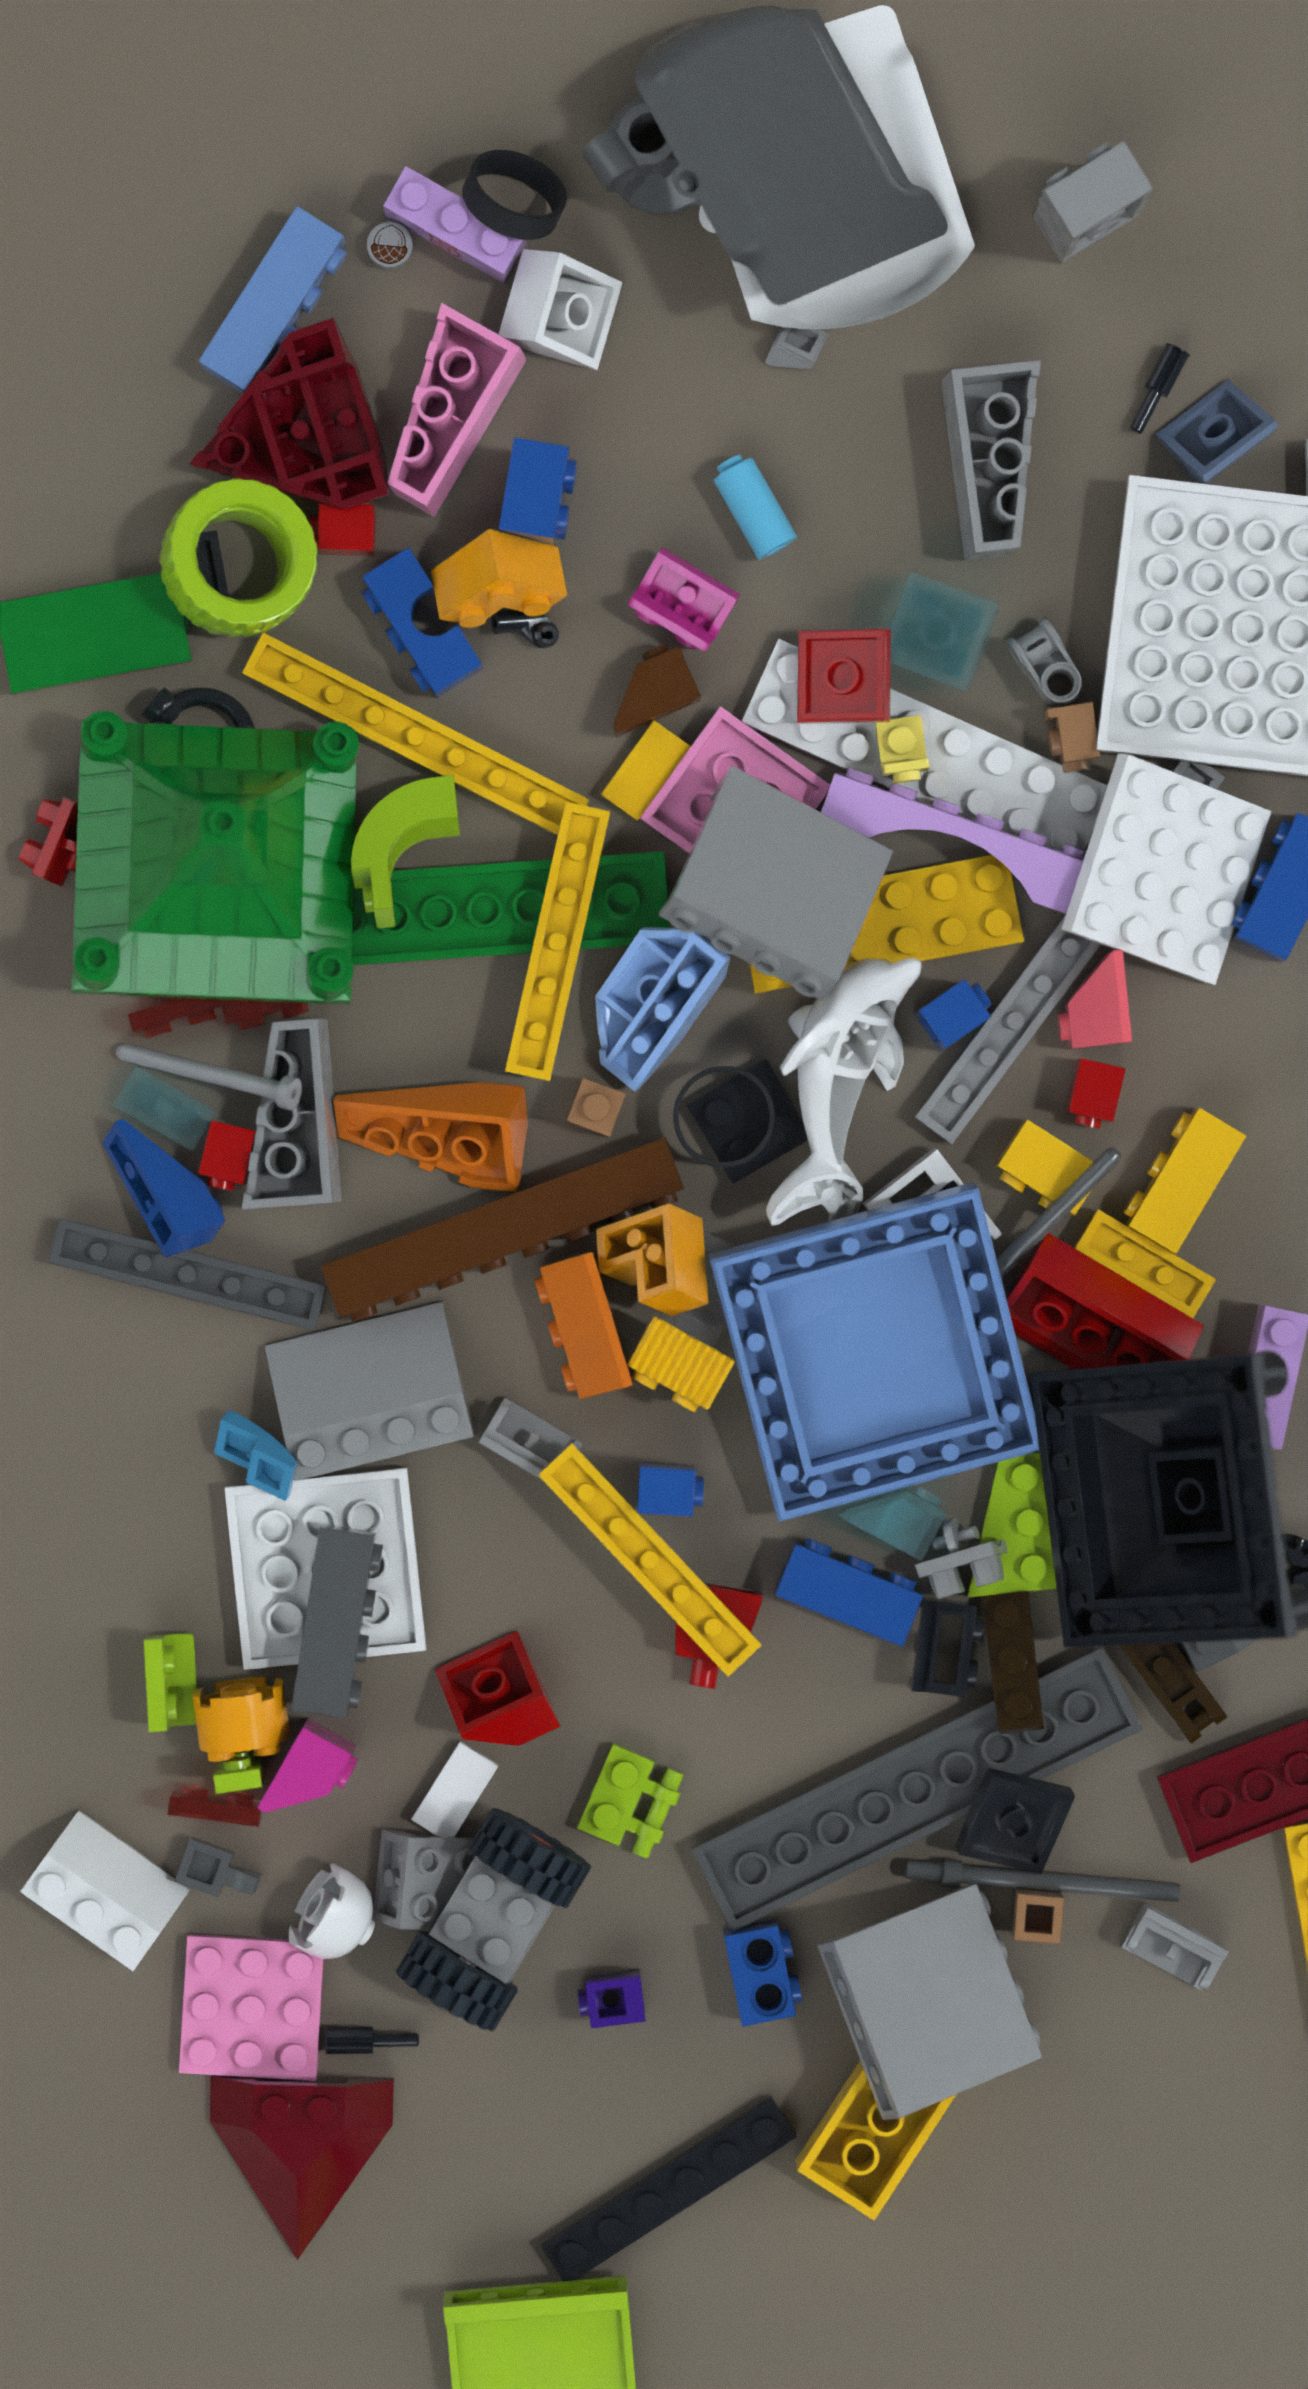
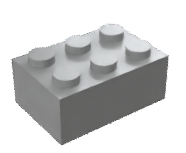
M1124 141L1114 148L1111 147L1109 142L1101 145L1085 157L1087 162L1080 169L1072 172L1070 167H1066L1045 182L1047 187L1041 191L1043 195L1038 199L1039 204L1033 219L1061 264L1138 217L1152 193L1153 187Z

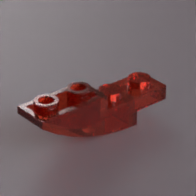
M171 997L172 1002L129 1013L128 1018L132 1032L139 1033L144 1031L145 1037L148 1039L172 1032L171 1023L188 1019L190 1026L217 1019L215 1011L220 1009L223 1011L226 1024L229 1026L237 1024L239 1031L265 1025L264 1016L281 1011L283 1019L310 1012L308 1003Z

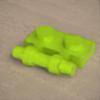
M612 1743L579 1820L577 1829L617 1846L620 1845L626 1830L633 1832L638 1837L632 1852L648 1859L654 1844H660L665 1830L662 1829V1825L671 1805L676 1806L681 1792L678 1791L684 1774L667 1767L661 1783L649 1778L655 1760ZM642 1792L654 1797L645 1820L633 1816Z

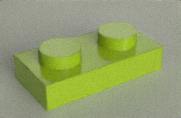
M253 1750L235 1752V1758L220 1761L213 1775L216 1794L262 1787L267 1774L265 1756H255Z

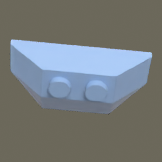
M642 928L595 996L597 1030L601 1045L599 1050L600 1064L634 1092L639 1090L682 1041L726 978L731 957L717 950L709 939L695 931L683 932L677 928Z

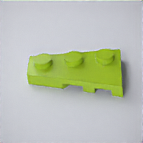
M1033 1452L996 1463L978 1545L1005 1539L1008 1553L1000 1555L1004 1580L977 1587L972 1573L966 1595L967 1598L1057 1589L1040 1452Z

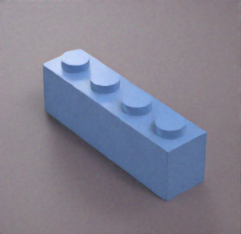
M296 206L199 359L202 369L243 394L258 373L267 367L278 350H280L279 346L287 335L292 331L298 330L294 325L302 312L310 314L316 307L323 294V290L318 288L327 273L334 276L347 256L348 252L343 250L346 245L344 235Z

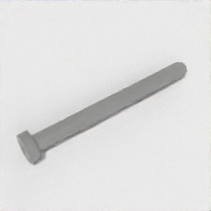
M128 1043L120 1044L116 1049V1056L121 1061L276 1099L278 1107L293 1110L297 1106L302 1093L301 1081L289 1076H285L281 1081Z

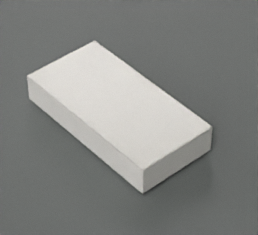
M460 1741L411 1820L438 1837H455L499 1764Z

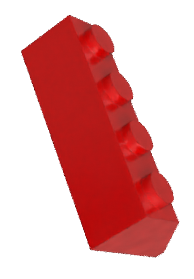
M1050 1233L1034 1249L1006 1295L1015 1334L1071 1368L1081 1366L1093 1368L1190 1359L1204 1327L1200 1322Z

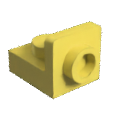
M921 715L890 719V722L875 723L882 777L893 776L894 784L921 780L920 772L928 771L930 768L929 759L926 756Z

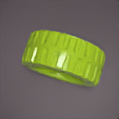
M241 478L214 482L207 488L200 489L185 501L177 510L165 531L161 542L162 549L159 554L162 582L165 584L166 593L176 605L177 610L198 628L201 627L207 630L208 633L224 635L227 638H238L240 636L248 638L256 636L261 632L266 633L288 619L309 593L318 566L316 561L318 549L314 540V531L302 509L288 495L280 492L278 488L270 484L266 485L258 480H242ZM236 521L250 525L263 534L275 552L277 574L274 586L270 592L256 599L237 600L223 596L213 589L201 574L196 556L199 535L203 530L215 523Z

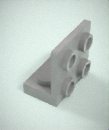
M381 1829L373 1920L397 1929L432 1930L475 1858V1855L469 1850L475 1837H425L398 1829Z

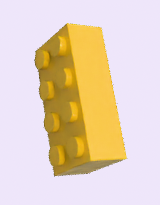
M859 2061L795 2159L797 2171L875 2221L956 2095L904 2117L883 2120L861 2061Z

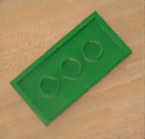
M150 574L0 602V636L11 694L15 695L193 662L184 616L177 610L176 605L166 593L167 589L162 582L161 574Z

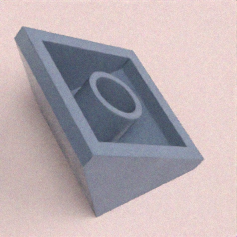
M1228 379L1160 430L1156 436L1190 482L1208 484L1268 439L1279 426L1276 420Z

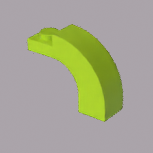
M454 775L425 778L394 790L380 800L362 822L353 844L351 870L355 889L363 888L365 912L375 913L377 929L395 927L391 878L393 868L399 857L408 848L421 841L460 836Z

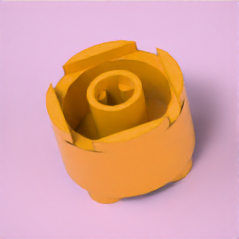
M247 1677L214 1683L215 1692L204 1695L203 1687L193 1691L192 1699L199 1749L207 1752L208 1761L220 1762L230 1760L236 1757L235 1752L253 1750L255 1756L277 1754L281 1752V1743L291 1736L284 1682L280 1678H275L274 1686H267L266 1677Z

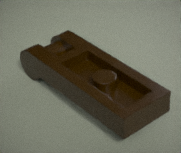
M1174 1643L1119 1645L1190 1744L1202 1736L1200 1732L1213 1722L1218 1725L1227 1718L1223 1709ZM1197 1698L1202 1708L1188 1717L1182 1708Z

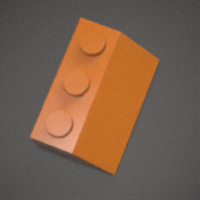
M593 1251L541 1266L542 1276L534 1278L541 1304L551 1303L556 1320L547 1323L555 1349L564 1346L569 1364L561 1366L568 1392L577 1390L579 1399H584L632 1386V1378Z

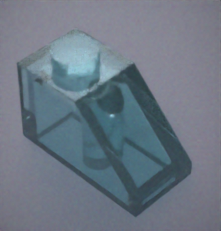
M918 1486L915 1493L904 1488L842 1508L839 1517L922 1561L948 1512L938 1507L942 1498Z

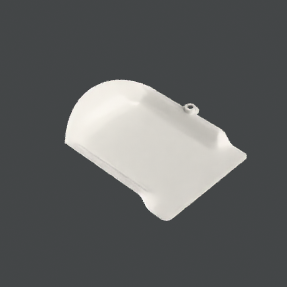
M876 6L824 23L907 178L912 184L928 190L933 195L947 221L948 229L943 236L784 305H775L770 302L749 267L732 260L751 320L797 329L843 328L879 320L895 314L931 294L959 269L975 247L915 62L904 41L896 14L889 6ZM701 206L699 210L700 223L707 231L716 233Z

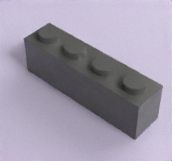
M324 1524L319 1528L291 1710L346 1719L349 1707L358 1709L362 1681L354 1680L356 1662L365 1663L369 1636L361 1634L363 1617H372L376 1598V1590L368 1589L370 1572H379L383 1553V1545L375 1543L376 1532Z

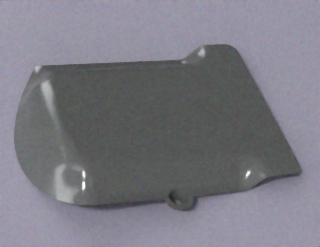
M758 6L701 18L686 23L662 36L646 51L640 60L635 75V83L679 163L672 172L674 188L684 197L698 198L727 254L733 261L749 267L757 278L766 297L773 304H787L943 236L946 233L948 224L935 198L928 190L912 184L907 178L817 10ZM681 180L688 181V190L681 188L679 185Z

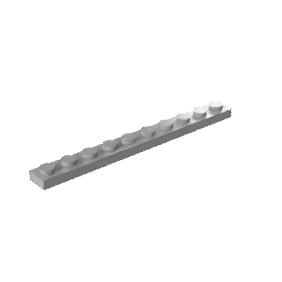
M1180 761L1172 771L1214 789H1217L1226 778L1208 764ZM1065 916L914 1117L952 1145L1100 947L1101 944L1061 930Z

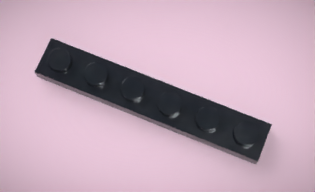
M770 2096L541 2244V2248L562 2281L576 2280L797 2138V2135L773 2097Z

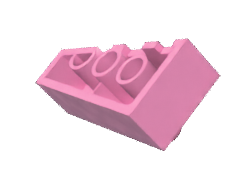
M441 303L437 316L438 323L432 341L430 340L427 349L426 363L419 386H416L408 423L407 426H404L387 482L396 496L433 517L437 514L527 361L522 349L518 345Z

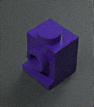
M640 1969L631 1970V1972L585 1977L586 1988L577 1989L580 2016L590 2017L591 2028L646 2022ZM613 1989L617 1991L620 1995L619 2001L613 2005L606 2004L602 1999V1995L606 1990Z

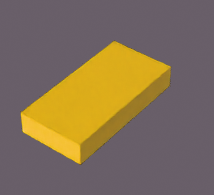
M654 720L601 793V796L638 822L691 746Z

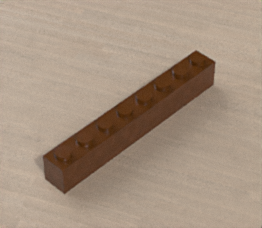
M662 1138L321 1266L339 1317L350 1314L352 1322H356L377 1314L378 1310L375 1304L393 1298L395 1306L407 1303L421 1297L418 1288L436 1282L438 1290L463 1282L464 1279L461 1272L478 1266L481 1274L506 1266L507 1263L504 1258L506 1255L521 1250L524 1258L550 1249L547 1240L564 1234L567 1242L589 1235L593 1233L590 1224L605 1218L608 1219L609 1224L635 1216L633 1208L650 1202L652 1209L677 1202L679 1200L676 1192L683 1190L684 1186L666 1138Z

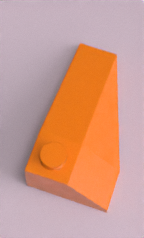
M475 1082L336 1095L333 1100L338 1138L386 1156L398 1153L419 1161L418 1168L432 1173L435 1168L459 1176L458 1183L472 1188L516 1193L519 1189L528 1128L524 1086Z

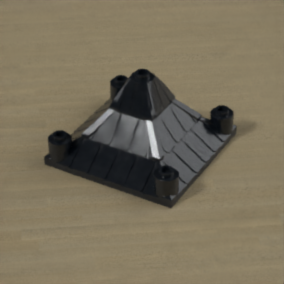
M1264 1350L1241 1355L1093 1368L1081 1366L1030 1374L1064 1647L1283 1639L1298 1636L1299 1631L1308 1629V1589L1302 1585H1289L1286 1577L1287 1566L1284 1542L1281 1537L1282 1526L1279 1502L1276 1497L1277 1485L1274 1461L1271 1457L1272 1445L1269 1421L1266 1416V1398L1279 1395L1285 1389L1288 1382V1369L1285 1361L1279 1354L1274 1351Z

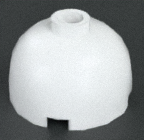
M335 1863L329 1864L332 1870L331 1873L322 1869L307 1886L295 1909V1912L302 1916L298 1929L292 1925L289 1928V1943L305 1953L321 1959H335L350 1953L358 1944L364 1945L371 1937L375 1927V1922L372 1920L373 1903L371 1892L364 1882Z

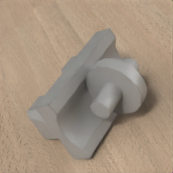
M953 1518L944 1522V1535L932 1540L934 1549L937 1552L948 1548L951 1554L915 1565L919 1578L928 1576L937 1599L965 1592L958 1569L962 1566L970 1564L977 1587L1004 1580L1000 1555L1008 1553L1005 1539L968 1548V1542L979 1539V1531L976 1526L963 1529L958 1519Z

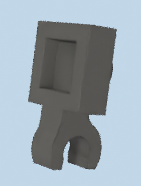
M191 1837L175 1882L215 1897L220 1895L223 1885L253 1895V1892L257 1890L262 1874L232 1866L231 1862L235 1854L234 1851Z

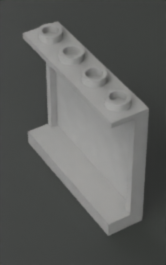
M731 765L716 785L710 799L713 803L671 897L661 909L659 916L670 921L680 931H695L709 939L712 945L720 952L733 954L752 964L757 971L765 975H773L794 986L799 993L823 1001L841 977L893 854V850Z
M977 1884L954 1889V1892L844 1937L831 1939L817 1945L883 2120L904 2117L1042 2058L1039 2050V2033L1034 2024L1028 2021L1022 2005L1024 2001L1023 1991L1017 1980L1011 1976L1006 1963V1946L1001 1937L995 1934L989 1918L991 1915L990 1904L986 1896L979 1891Z

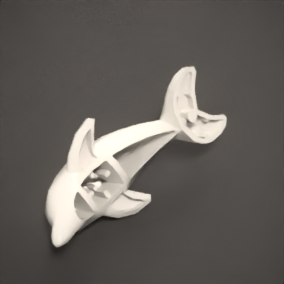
M870 958L861 959L844 967L838 983L823 1001L816 999L813 1005H805L790 1016L788 1023L799 1040L790 1049L780 1069L782 1074L786 1076L798 1067L799 1100L811 1155L772 1194L766 1206V1213L771 1226L779 1225L796 1213L820 1204L826 1208L829 1221L858 1213L863 1201V1188L843 1160L847 1133L863 1085L872 1069L876 1072L887 1091L896 1087L904 1064L902 1038L894 1025L897 1006L919 977L921 961L918 959H903L892 963L885 959Z

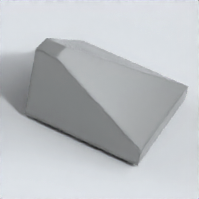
M781 327L765 363L773 367L812 369L829 334L820 329Z

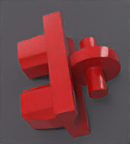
M64 797L62 802L48 799L42 800L36 814V822L50 827L45 843L42 844L28 839L24 843L18 857L22 863L33 870V875L60 887L63 886L69 870L76 872L78 803Z

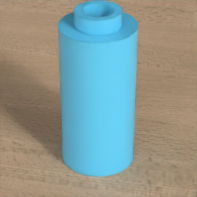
M738 454L717 467L720 475L713 482L758 560H762L780 551L798 538L752 457L743 460L741 455Z

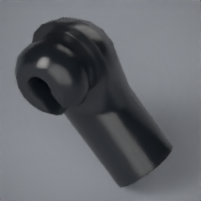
M505 610L497 611L491 616L492 629L495 634L517 632L534 646L544 649L553 646L559 639L558 628L544 614L528 616L521 611Z

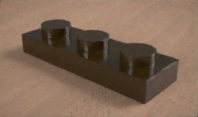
M1028 1591L982 1596L999 1734L1045 1729Z

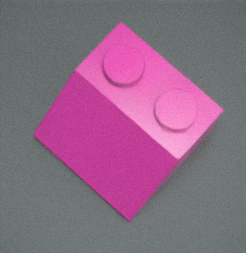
M308 1718L260 1802L258 1809L266 1813L324 1797L330 1794L334 1785L343 1789L358 1761L357 1758L351 1756L356 1744Z

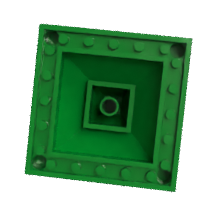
M106 710L97 711L89 715L87 719H81L71 993L349 1005L351 1001V980L354 972L351 960L353 918L351 857L355 837L356 757L359 749L357 732L346 723L338 721L329 722L320 727L318 731L182 726L153 723L140 724L124 722L116 713Z

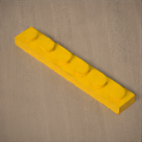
M565 801L505 1072L549 1082L551 1080L610 811Z
M573 1443L538 1474L728 1677L762 1646L758 1639L645 1519L637 1513L629 1502Z

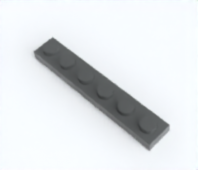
M59 1218L48 1263L312 1330L317 1328L327 1285L189 1250L165 1258L157 1242Z

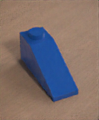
M126 1120L115 1121L102 1144L164 1257L166 1258L211 1242L225 1222L219 1201L211 1195L206 1184Z

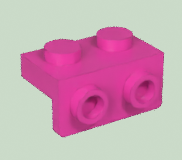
M662 547L638 589L631 596L627 604L635 609V614L644 622L654 626L660 624L673 632L675 639L685 647L690 649L699 648L706 651L720 632L740 594Z

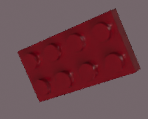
M1308 1717L1156 1776L1190 1863L1308 1818Z

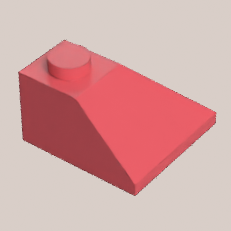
M1123 949L1113 950L1105 954L1064 1004L1065 1013L1057 1014L1060 1041L1068 1040L1069 1050L1132 1042Z

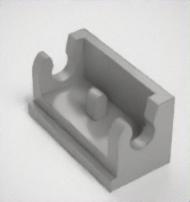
M506 1397L479 1440L480 1444L539 1479L541 1478L538 1474L571 1443L579 1450H581L584 1444Z
M1145 1902L1142 1903L1120 1944L1121 1948L1130 1951L1199 1990H1207L1223 1960H1225L1229 1953L1223 1944Z

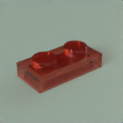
M183 1785L181 1792L173 1791L171 1794L167 1815L259 1827L262 1822L263 1811L258 1809L260 1803L254 1802L255 1795L233 1791L227 1792V1798L209 1796L208 1788Z

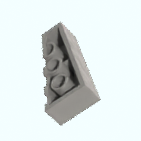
M1041 360L953 369L941 379L965 561L1009 556L1021 547L1027 492L1025 485L1027 468L1031 457L1032 445H1030L1032 422L1036 411L1037 399H1035L1037 378L1040 375Z
M317 1018L272 1022L263 1077L281 1081L285 1076L297 1078L301 1081L302 1093L299 1103L293 1110L280 1108L276 1104V1099L262 1096L256 1117L257 1129L253 1152L250 1154L247 1190L244 1193L241 1210L342 1202L328 1019Z

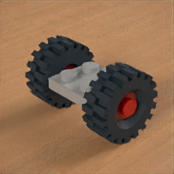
M492 1808L470 1845L469 1850L475 1855V1858L431 1932L419 1931L396 1970L400 1979L404 1980L409 1987L416 1989L417 1993L433 2001V2004L440 2008L443 2007L457 2018H463L471 2025L476 2024L481 2029H488L489 2031L496 2029L518 1992L517 1986L513 1985L511 1980L556 1905L563 1908L569 1906L591 1869V1865L585 1862L584 1858L575 1854L576 1852L569 1847L561 1844L559 1840L550 1837L539 1828L533 1827L527 1821L521 1818L518 1819L513 1814L505 1813L498 1808Z

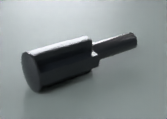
M1165 344L1166 347L1145 385L1149 392L1130 426L1131 431L1137 434L1143 433L1161 396L1167 398L1187 358L1190 357L1185 350L1176 345Z
M326 2027L324 2034L326 2055L373 2054V2047H417L419 2045V2035L417 2033H373V2027Z

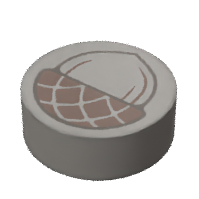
M383 222L375 226L370 232L367 239V250L370 259L376 266L384 270H396L403 267L410 260L413 253V242L410 233L404 226L396 222Z

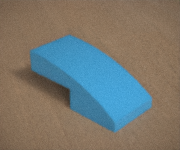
M229 1410L220 1421L214 1454L248 1469L246 1483L286 1501L291 1493L297 1461L272 1435L245 1417Z

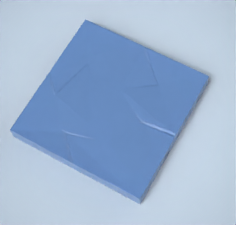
M974 1182L707 1254L771 1501L779 1522L1040 1451L1035 1412L979 1188Z

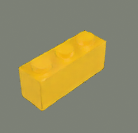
M1194 1108L1191 1115L1185 1111L1181 1114L1170 1133L1176 1140L1167 1154L1163 1151L1157 1154L1147 1171V1174L1153 1177L1144 1193L1136 1190L1123 1212L1129 1216L1125 1223L1127 1227L1173 1254L1178 1252L1246 1138L1245 1134L1201 1108Z

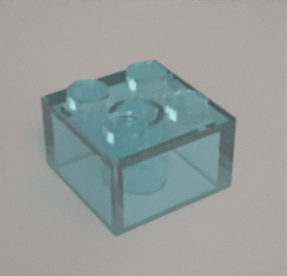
M911 572L890 627L891 664L970 692L1001 605Z

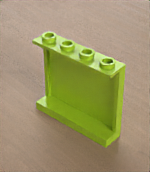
M627 2276L444 2291L443 2312L444 2323L447 2328L452 2389H636Z

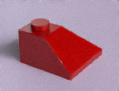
M518 1631L435 1669L463 1740L520 1746L561 1727L548 1694Z

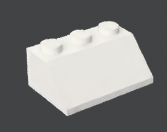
M79 1810L20 1892L124 1966L134 1971L191 1888L176 1883L174 1876Z

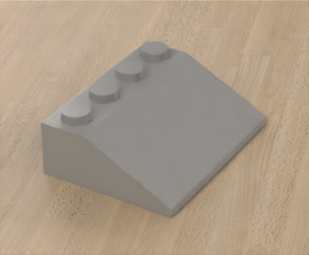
M443 1302L265 1345L286 1448L297 1461L294 1481L471 1438L475 1435Z

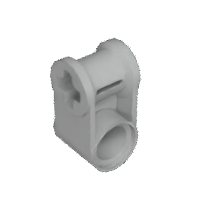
M1046 617L1039 620L1038 627L1015 640L1011 637L1005 641L1014 661L1028 677L1041 700L1047 706L1052 708L1069 706L1075 701L1081 688L1082 678L1067 654L1061 638ZM1041 642H1044V643L1040 644L1039 646L1035 647L1034 649L1028 651L1029 649L1033 648V647L1036 646L1037 644H1039V643H1041ZM1056 674L1064 675L1071 681L1072 691L1065 696H1057L1049 690L1047 680Z

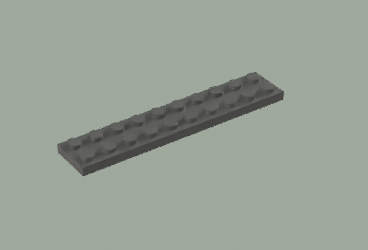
M1099 1646L1039 1676L1045 1729L999 1734L995 1700L992 1699L691 1847L731 1931L733 1932L968 1816L988 1768L1041 1780L1143 1730L1103 1647Z

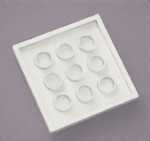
M1118 753L1061 930L1115 950L1123 949V953L1195 980L1216 985L1234 926L1231 924L1244 898L1271 811L1129 754Z
M408 1467L312 1477L298 1481L293 1479L291 1493L286 1501L250 1484L224 1488L244 1670L297 1665L299 1663L319 1528L322 1524L376 1532L375 1543L383 1545L379 1572H370L368 1589L376 1590L372 1617H363L361 1630L362 1635L369 1636L366 1657L427 1650Z

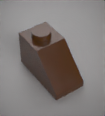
M663 644L642 654L644 662L636 665L613 724L616 737L701 700V695L679 646L669 650L667 644Z

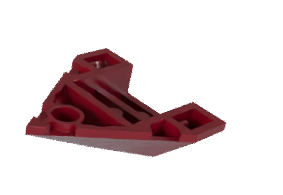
M330 318L290 332L280 344V350L267 367L258 373L218 425V431L202 451L199 450L189 463V465L234 478H241L242 480H258L266 485L270 484L280 491L343 509H350L390 495L383 446L359 369L336 320Z
M211 2075L210 2122L297 2260L392 2127L394 2078L348 2077L346 2084L257 2081L255 2077Z

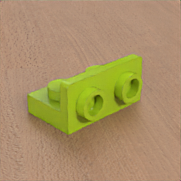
M192 1633L148 1635L144 1639L149 1732L168 1731L171 1726L196 1725L192 1693L197 1689L194 1635Z

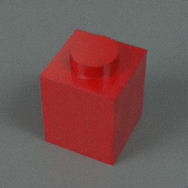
M319 503V515H310V525L314 531L315 543H318L320 555L375 556L376 509L374 505L362 504L350 509H343Z
M1083 1058L1077 1059L1065 1113L1075 1115L1074 1124L1101 1129L1102 1121L1114 1122L1126 1068Z
M211 1120L198 1174L209 1176L208 1186L234 1191L235 1183L246 1185L249 1175L250 1154L253 1152L256 1131Z

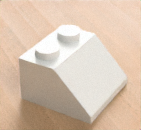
M523 249L498 335L529 352L588 369L598 370L623 282L560 252Z

